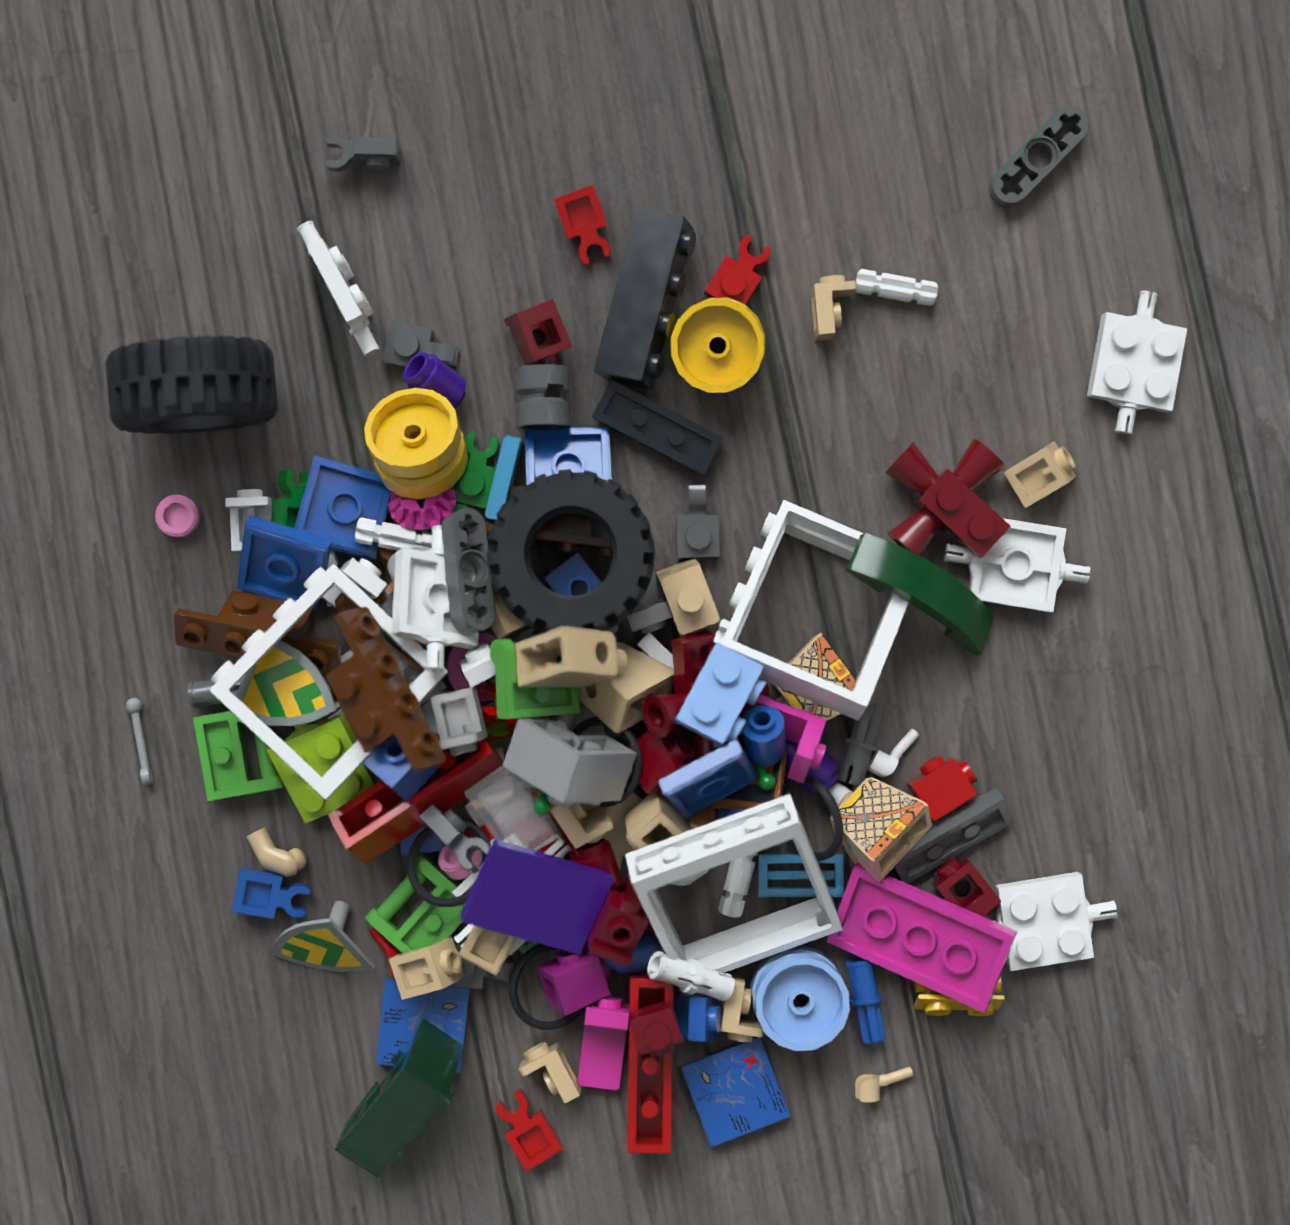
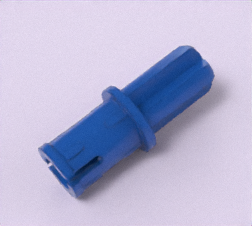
M861 957L848 960L845 963L848 968L853 996L849 1003L855 1007L860 1040L863 1044L879 1043L885 1039L879 1003L883 1000V996L877 992L873 964Z

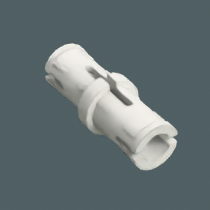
M657 951L651 956L648 963L647 973L650 975V979L676 985L681 992L693 995L697 992L725 1002L734 991L735 980L731 974L706 968L701 961L695 959L685 961Z

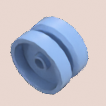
M802 944L764 958L755 968L750 983V989L752 990L751 1003L764 1033L776 1044L794 1051L815 1050L831 1042L844 1028L850 1011L849 991L834 963L820 950ZM799 994L805 995L800 1001H797L795 998Z

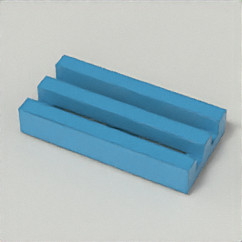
M506 435L503 439L485 516L489 521L496 522V514L502 504L506 505L509 501L510 489L514 483L523 446L521 438Z
M799 853L758 854L759 897H817L813 887H768V880H810L806 870H767V864L803 863ZM836 853L828 860L817 862L834 863L835 870H821L824 879H835V887H828L831 896L843 897V854Z

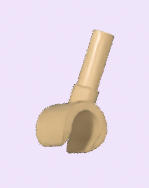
M909 1066L882 1075H859L855 1081L856 1098L860 1099L861 1102L879 1101L880 1087L913 1077L912 1068Z

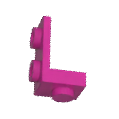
M759 694L754 705L745 702L743 715L749 709L760 705L771 706L781 712L784 717L786 740L799 744L787 778L804 783L809 767L818 770L826 745L818 742L827 720L817 717L809 711L798 710L774 701L766 695Z
M606 996L586 1007L578 1073V1084L580 1086L618 1090L620 1087L630 1005L622 1004L621 998Z

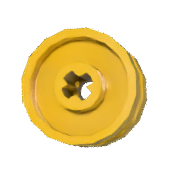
M728 297L708 298L691 306L677 320L671 336V357L678 373L691 386L708 393H727L745 385L758 371L765 354V332L758 316L744 303ZM715 337H721L725 340L726 348L724 352L716 353V350H711L710 342Z
M410 388L400 390L382 399L369 413L364 427L366 445L374 460L378 476L390 491L401 497L412 499L434 497L453 487L464 474L468 461L467 446L463 432L460 429L456 410L446 397L429 389Z

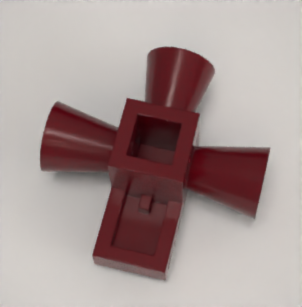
M973 439L954 472L952 473L947 468L938 475L913 442L887 469L885 474L920 494L913 503L918 511L887 533L896 545L922 557L938 529L942 532L949 530L979 559L982 558L1011 526L973 491L1004 469L1003 462L987 446Z
M702 631L672 640L675 694L648 696L644 700L642 707L645 725L655 737L663 738L682 726L675 722L716 645V643H713L716 633ZM768 682L765 683L760 695L769 697ZM743 708L738 715L740 718L743 717ZM693 732L692 747L695 751V760L718 749L713 746V741Z

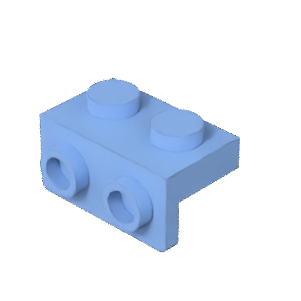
M717 642L675 722L713 741V746L716 748L722 747L725 740L729 742L735 740L746 721L738 716L745 702L752 705L755 704L766 683L758 678L764 666Z

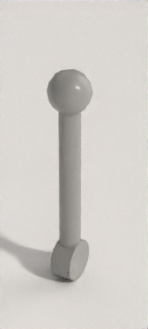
M130 698L126 702V710L132 716L141 766L140 777L143 785L153 784V774L149 767L140 718L142 702L138 698Z

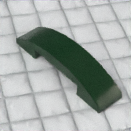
M867 533L859 536L846 572L877 592L892 591L946 626L945 636L974 655L982 653L994 617L986 605L969 588L940 567L903 547Z

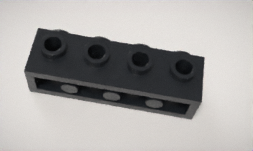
M636 207L593 370L604 380L611 381L612 379L621 384L652 390L654 380L659 379L663 372L664 355L662 350L665 338H670L674 330L675 315L672 313L676 297L680 298L684 291L686 277L683 269L687 257L692 256L696 244L694 228L684 216Z

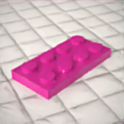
M858 862L852 870L837 912L843 930L830 934L827 942L985 1013L996 989L1017 931L889 875H886L878 882Z

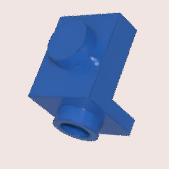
M676 996L675 1014L683 1039L704 1042L717 1040V1032H720L722 1024V1010L718 1006V999L711 996Z

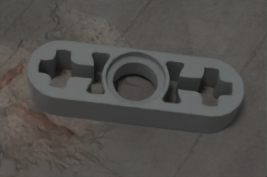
M1065 106L1057 110L994 175L989 186L990 196L993 201L1002 207H1014L1020 204L1086 136L1089 129V120L1085 112L1076 106ZM1059 119L1064 122H1068L1070 119L1074 120L1077 125L1073 130L1077 135L1069 132L1056 144L1052 138L1063 125ZM1034 146H1042L1047 149L1050 154L1049 165L1043 168L1033 166L1028 160V150ZM1018 162L1020 167L1014 165V163ZM1021 169L1026 176L1015 188L1019 194L1016 195L1014 192H1010L1007 195L1003 194L1001 189L1004 183L1001 178L1010 181Z
M462 508L444 519L442 523V539L450 618L452 624L459 632L465 635H473L492 625L495 618L491 573L487 564V553L489 551L486 524L479 512L472 508ZM459 523H461L463 528L468 529L469 535H467L466 531L460 530ZM463 560L468 561L474 567L476 573L474 582L466 580L462 575L461 563ZM473 590H475V592H476V595H474V596H473V593L465 594V593L471 592V591H473ZM468 607L470 611L477 613V619L473 615H468Z

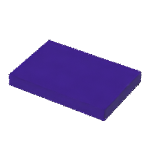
M494 839L460 917L463 923L580 955L615 879L610 872Z

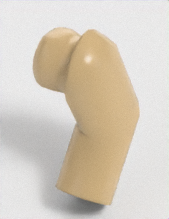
M266 827L246 836L260 865L265 870L288 877L296 875L297 870L305 867L306 857L304 853L298 848H293L288 852L276 848Z

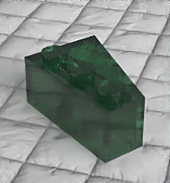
M422 1018L415 1027V1034L408 1051L404 1053L399 1050L391 1060V1063L395 1066L380 1083L375 1082L346 1121L335 1151L375 1177H378L389 1164L395 1167L405 1154L408 1147L407 1143L411 1138L416 1141L419 1140L428 1128L431 1121L430 1117L436 1111L441 1114L451 1102L454 1091L450 1088L464 1045Z

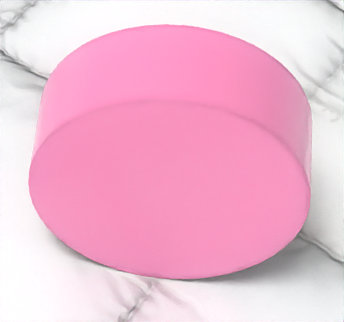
M170 495L164 498L157 506L155 518L158 527L165 534L181 538L189 536L197 529L201 515L199 507L192 499L183 495Z
M445 845L438 859L440 868L448 877L454 880H461L470 876L472 872L465 869L460 864L455 852ZM482 850L475 851L471 858L472 863L477 868L482 861Z

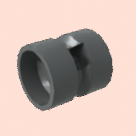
M553 364L516 367L515 392L522 396V400L516 403V428L521 430L570 428V403L564 400V395L570 392L569 367Z

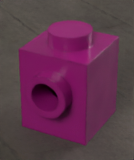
M585 948L582 949L580 955L561 950L556 954L557 958L536 967L548 1005L565 1016L611 995L606 982L610 975L605 961L602 957L589 953V950Z

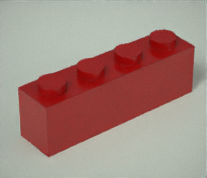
M487 737L475 742L477 750L451 756L449 748L443 749L446 761L443 762L408 803L380 780L330 813L328 817L345 848L366 865L425 826L426 823L420 815L430 805L433 804L441 811L446 812L508 771V769L503 767L504 762L490 739Z
M647 972L630 974V1012L671 999L673 1005V984L650 979V975ZM629 1022L627 1153L671 1154L672 1052L657 1057H651L650 1053L639 1054Z

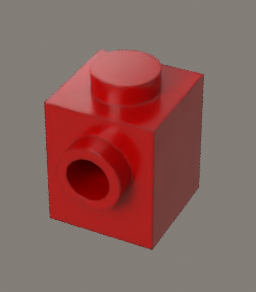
M937 755L919 767L921 774L906 783L915 798L928 804L931 820L934 822L978 795L972 786L977 782L974 773L964 760L958 763L953 757H947L943 760L941 755Z

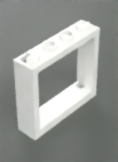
M783 500L778 514L774 515L769 512L760 533V535L767 537L762 549L754 546L744 569L752 574L747 585L738 582L729 603L730 607L736 609L731 622L722 619L713 643L718 642L764 666L758 677L759 679L859 721L868 706L909 603L900 596L891 592L852 691L737 643L784 533L848 560L852 557L859 536L864 534Z
M334 564L326 571L322 567L318 568L303 584L307 591L296 602L289 598L278 608L272 616L277 620L276 623L266 633L261 629L257 630L242 646L246 653L234 665L227 661L212 676L211 680L215 685L209 690L326 801L373 751L365 753L358 740L321 777L230 692L241 679L333 585L358 608L367 607L372 616L377 620L379 628L425 670L409 686L419 703L448 673L445 668L441 672L427 671L425 669L427 651L414 639L392 636V618Z
M790 794L625 854L632 885L666 955L685 961L695 959L701 961L706 968L725 973L843 930L832 896ZM790 839L794 840L817 896L816 898L684 946L682 945L656 888Z

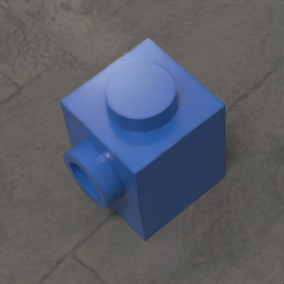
M578 552L544 578L555 593L565 596L582 595L594 590L601 584V581Z
M396 737L377 750H374L363 762L380 780L407 803L443 764L441 763L438 766L415 772Z

